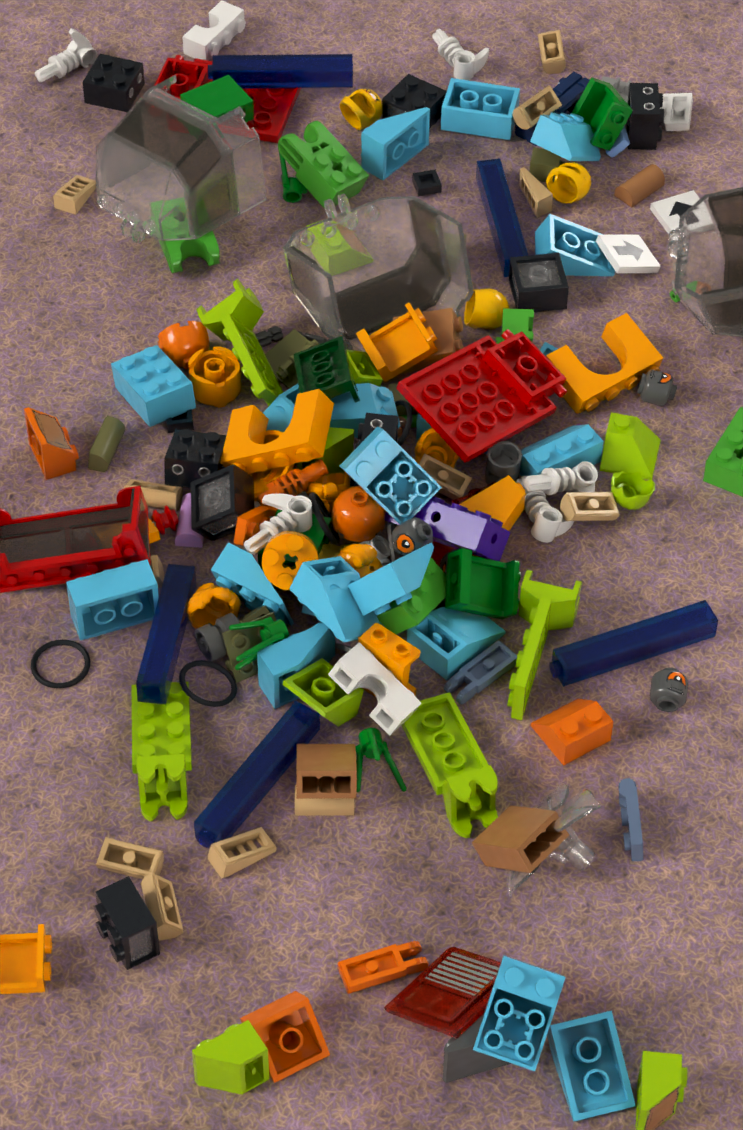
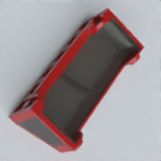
M141 486L120 490L117 494V503L17 519H12L9 512L0 508V593L64 584L78 577L89 576L148 559L151 566L148 507Z

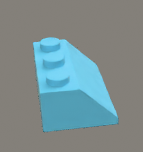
M553 112L550 115H540L530 140L531 143L569 161H599L601 158L598 147L590 143L593 132L591 126L583 122V117L574 113L570 115L561 113L559 115Z
M589 424L569 426L521 449L520 475H540L545 468L569 467L572 469L583 461L595 465L601 462L604 441Z

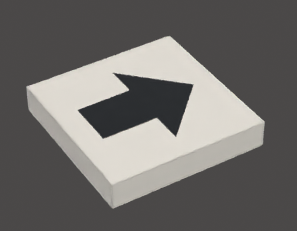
M694 190L651 203L650 210L673 240L716 227L717 220Z
M598 235L595 241L616 273H658L661 267L639 235Z

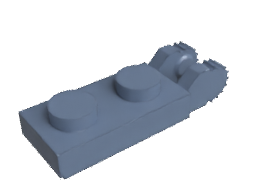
M498 640L460 668L459 672L445 683L443 689L447 693H453L464 682L468 684L456 696V701L460 705L465 704L474 697L476 692H481L516 666L517 655Z
M623 778V780H620L618 787L622 826H628V832L623 833L625 851H631L632 861L644 860L637 787L633 779Z

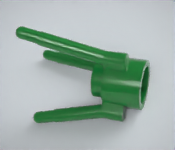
M279 153L282 170L283 199L289 203H296L302 199L303 193H307V189L296 177L288 178L286 161Z
M268 617L259 621L229 626V630L264 627L263 630H260L263 642L236 657L237 661H241L235 666L236 670H240L257 659L258 651L289 637L288 629L281 619L273 622L272 618Z
M376 728L362 730L358 735L360 744L356 746L357 792L361 790L363 756L365 755L369 759L375 758L376 761H379L382 753L401 791L405 792L407 788L388 750L387 742L382 740L380 730Z

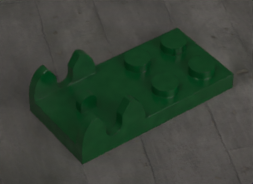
M342 336L293 354L300 393L320 389L329 399H333L335 396L350 391L354 402L360 401L357 393L358 388L350 369L346 345Z

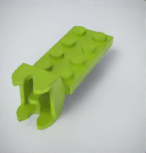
M239 279L233 281V286L236 290L234 293L208 312H206L202 305L199 306L197 313L206 328L223 341L229 340L234 346L232 352L242 362L241 370L251 380L253 385L250 388L253 394L258 399L263 398L267 405L270 406L283 393V390L255 333L252 332L264 311L250 288L245 290Z
M527 569L521 585L518 615L531 625L530 629L526 628L522 642L524 648L523 651L519 650L516 660V667L518 668L516 673H512L509 683L511 691L507 706L512 707L511 718L523 719L548 631L573 627L580 602L579 594L582 581L576 580L572 590L532 581L533 571Z
M180 682L131 685L133 774L138 775L141 813L146 820L153 821L158 816V809L161 806H168L170 814L176 820L181 819L186 814L188 808L186 771L192 770L190 697L183 691Z
M448 692L421 700L420 706L401 726L436 795L443 794L447 818L453 830L463 838H470L472 820H480L482 825L487 828L498 818L496 811L498 779L492 766L486 761L451 693Z

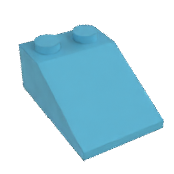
M425 107L377 120L371 126L365 128L361 134V167L379 179L385 180L429 145L430 109Z
M549 214L535 231V255L559 253L565 275H615L614 268L595 242L598 235L604 234Z
M371 383L356 384L358 388L357 393L360 398L359 402H354L350 391L330 399L334 403L329 427L354 429V437L358 438L359 423H364L366 413L398 416L393 393L388 388L379 387ZM398 417V428H399L401 425H400V421H399V417Z
M432 542L347 585L363 616L372 611L377 616L391 609L390 602L395 600L397 605L412 598L410 592L421 586L434 549Z
M612 1011L550 1025L547 1038L573 1122L636 1106Z

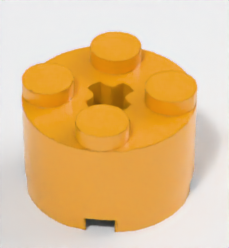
M218 346L213 347V350L209 351L201 349L192 355L189 360L188 371L189 380L193 385L194 397L197 401L221 408L239 395L241 391V368L238 359L231 350Z
M295 531L280 532L273 536L264 548L262 555L263 572L273 585L282 590H289L302 562L318 560V551L308 536ZM286 554H289L291 557L297 556L295 566L292 567L290 564L285 565L283 563L285 562Z

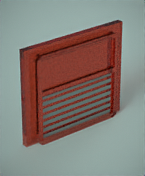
M450 947L394 997L384 1009L390 1014L457 1039L485 1013L501 962L457 947Z

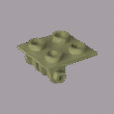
M293 329L265 355L277 379L290 389L298 384L293 354L319 345V343L315 339L312 341L307 340L298 331Z
M271 612L252 621H259L271 617L274 622L276 621L274 612ZM263 626L228 630L222 633L229 658L225 660V664L229 671L232 670L236 683L258 674L257 659L240 670H236L235 666L241 662L236 660L237 656L263 642L260 636V630L264 629Z

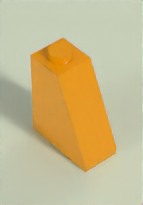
M508 475L459 505L468 508L469 511L474 513L477 510L490 515L491 518L503 522L502 528L510 531L525 509L526 492L519 482L516 483Z

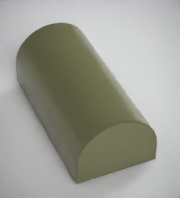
M108 415L105 417L89 452L88 468L90 470L100 472L108 470L125 432V425L119 419Z

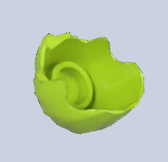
M624 471L614 472L611 479V492L615 502L628 510H637L644 507L655 491L654 481L652 479L644 480L639 471L633 474Z

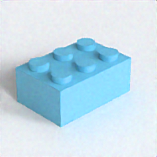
M451 78L441 110V130L510 140L515 125L512 113L519 106L520 88Z
M158 345L148 347L143 351L111 363L116 389L149 427L196 408L192 382Z
M148 559L104 570L89 576L78 577L66 582L70 614L80 641L161 618L158 584Z

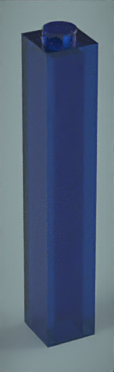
M352 54L212 55V65H208V79H213L214 81L229 75L241 88H353Z
M501 159L481 160L476 163V181L503 277H508L510 257L529 255Z
M168 564L136 680L138 702L167 703L188 621L187 604L196 590V566Z
M703 600L553 649L552 662L549 663V668L552 676L558 678L564 687L716 636L718 619L707 601Z
M298 701L292 704L194 821L195 838L202 846L210 848L212 843L233 836L297 758V744H308L320 730V713Z

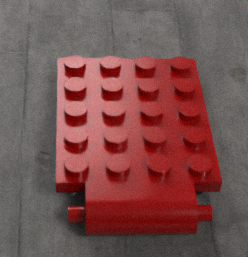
M181 55L166 59L148 97V103L155 112L169 113L167 124L193 128L192 124L180 114V94L229 75L253 100L254 119L245 122L237 112L210 122L209 131L278 143L303 85L302 76L196 58L194 62L187 61Z
M509 329L505 330L501 335L504 341L498 344L487 335L398 382L396 389L464 463L488 451L489 448L498 442L506 441L554 414L557 407L548 397L556 393L561 398L567 393V390L563 387L566 377L522 331L514 335Z

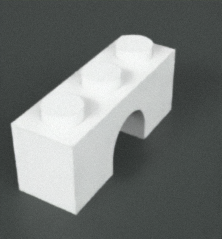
M221 0L209 12V28L194 25L183 36V53L192 58L208 61L212 57H216L225 45L230 44L235 35L244 30L246 24L244 9Z
M360 642L340 658L328 674L348 695L357 688H366L372 691L377 698L378 704L369 716L389 735L408 720L421 704L413 692L396 679L394 674L386 669L374 657L372 652L366 649Z

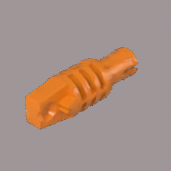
M322 459L301 470L295 468L267 483L266 487L268 490L258 495L257 500L260 506H264L265 504H262L264 495L281 493L296 496L306 491L309 487L308 484L329 474L328 469Z

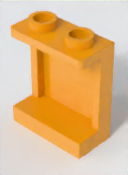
M410 303L405 304L408 310L406 314L371 335H368L365 328L355 333L384 382L389 381L438 351L434 344V341L437 340L436 335L430 326L424 327L422 323L426 319L419 308L414 310Z
M375 623L358 638V643L360 642L366 649L371 651L374 657L394 674L396 679L416 695L417 688L409 684L408 681L410 666L420 657L421 651L381 624ZM363 688L364 690L375 696V694L372 691Z
M38 924V933L0 935V994L45 992L46 981H51L52 977L51 962H46V954L52 953V935H46L44 924Z

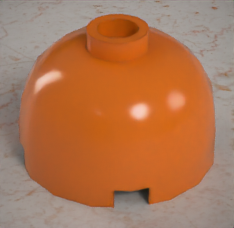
M188 321V326L180 327V323L173 324L165 328L158 335L160 349L177 367L188 369L189 360L194 353L201 349L209 351L210 341L207 329L198 321Z
M360 486L350 487L342 491L334 501L331 513L332 525L336 532L338 530L344 534V538L349 541H369L375 538V534L380 530L382 532L385 528L386 511Z

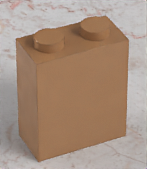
M453 308L422 312L426 319L422 324L425 328L430 326L436 335L437 340L434 341V344L438 351L402 373L420 371L463 348V343L459 336V332L463 331V323L461 317H457ZM401 316L393 317V321Z
M297 744L296 799H357L355 744Z
M510 805L472 841V844L484 865L488 867L531 873L569 836V833L556 811Z

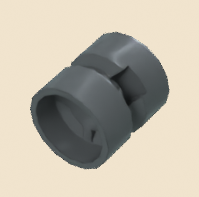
M502 441L488 449L485 481L489 486L508 475L515 482L519 479L522 453L517 445Z
M228 613L216 619L214 626L211 623H207L195 629L198 647L208 661L213 662L226 655L222 633L228 631L230 625L240 623L233 613Z

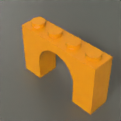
M627 313L608 322L601 336L617 356L621 364L620 371L614 374L602 375L588 370L567 344L546 355L549 361L566 377L563 387L567 390V393L563 398L577 414L585 410L587 412L594 410L601 401L614 399L625 388L627 390L633 389L640 382L643 373L647 374L651 369L660 371L659 367L663 360L662 355Z
M320 389L297 394L289 426L277 439L264 444V438L269 419L255 405L233 409L220 463L224 467L234 464L250 474L322 458L334 403Z

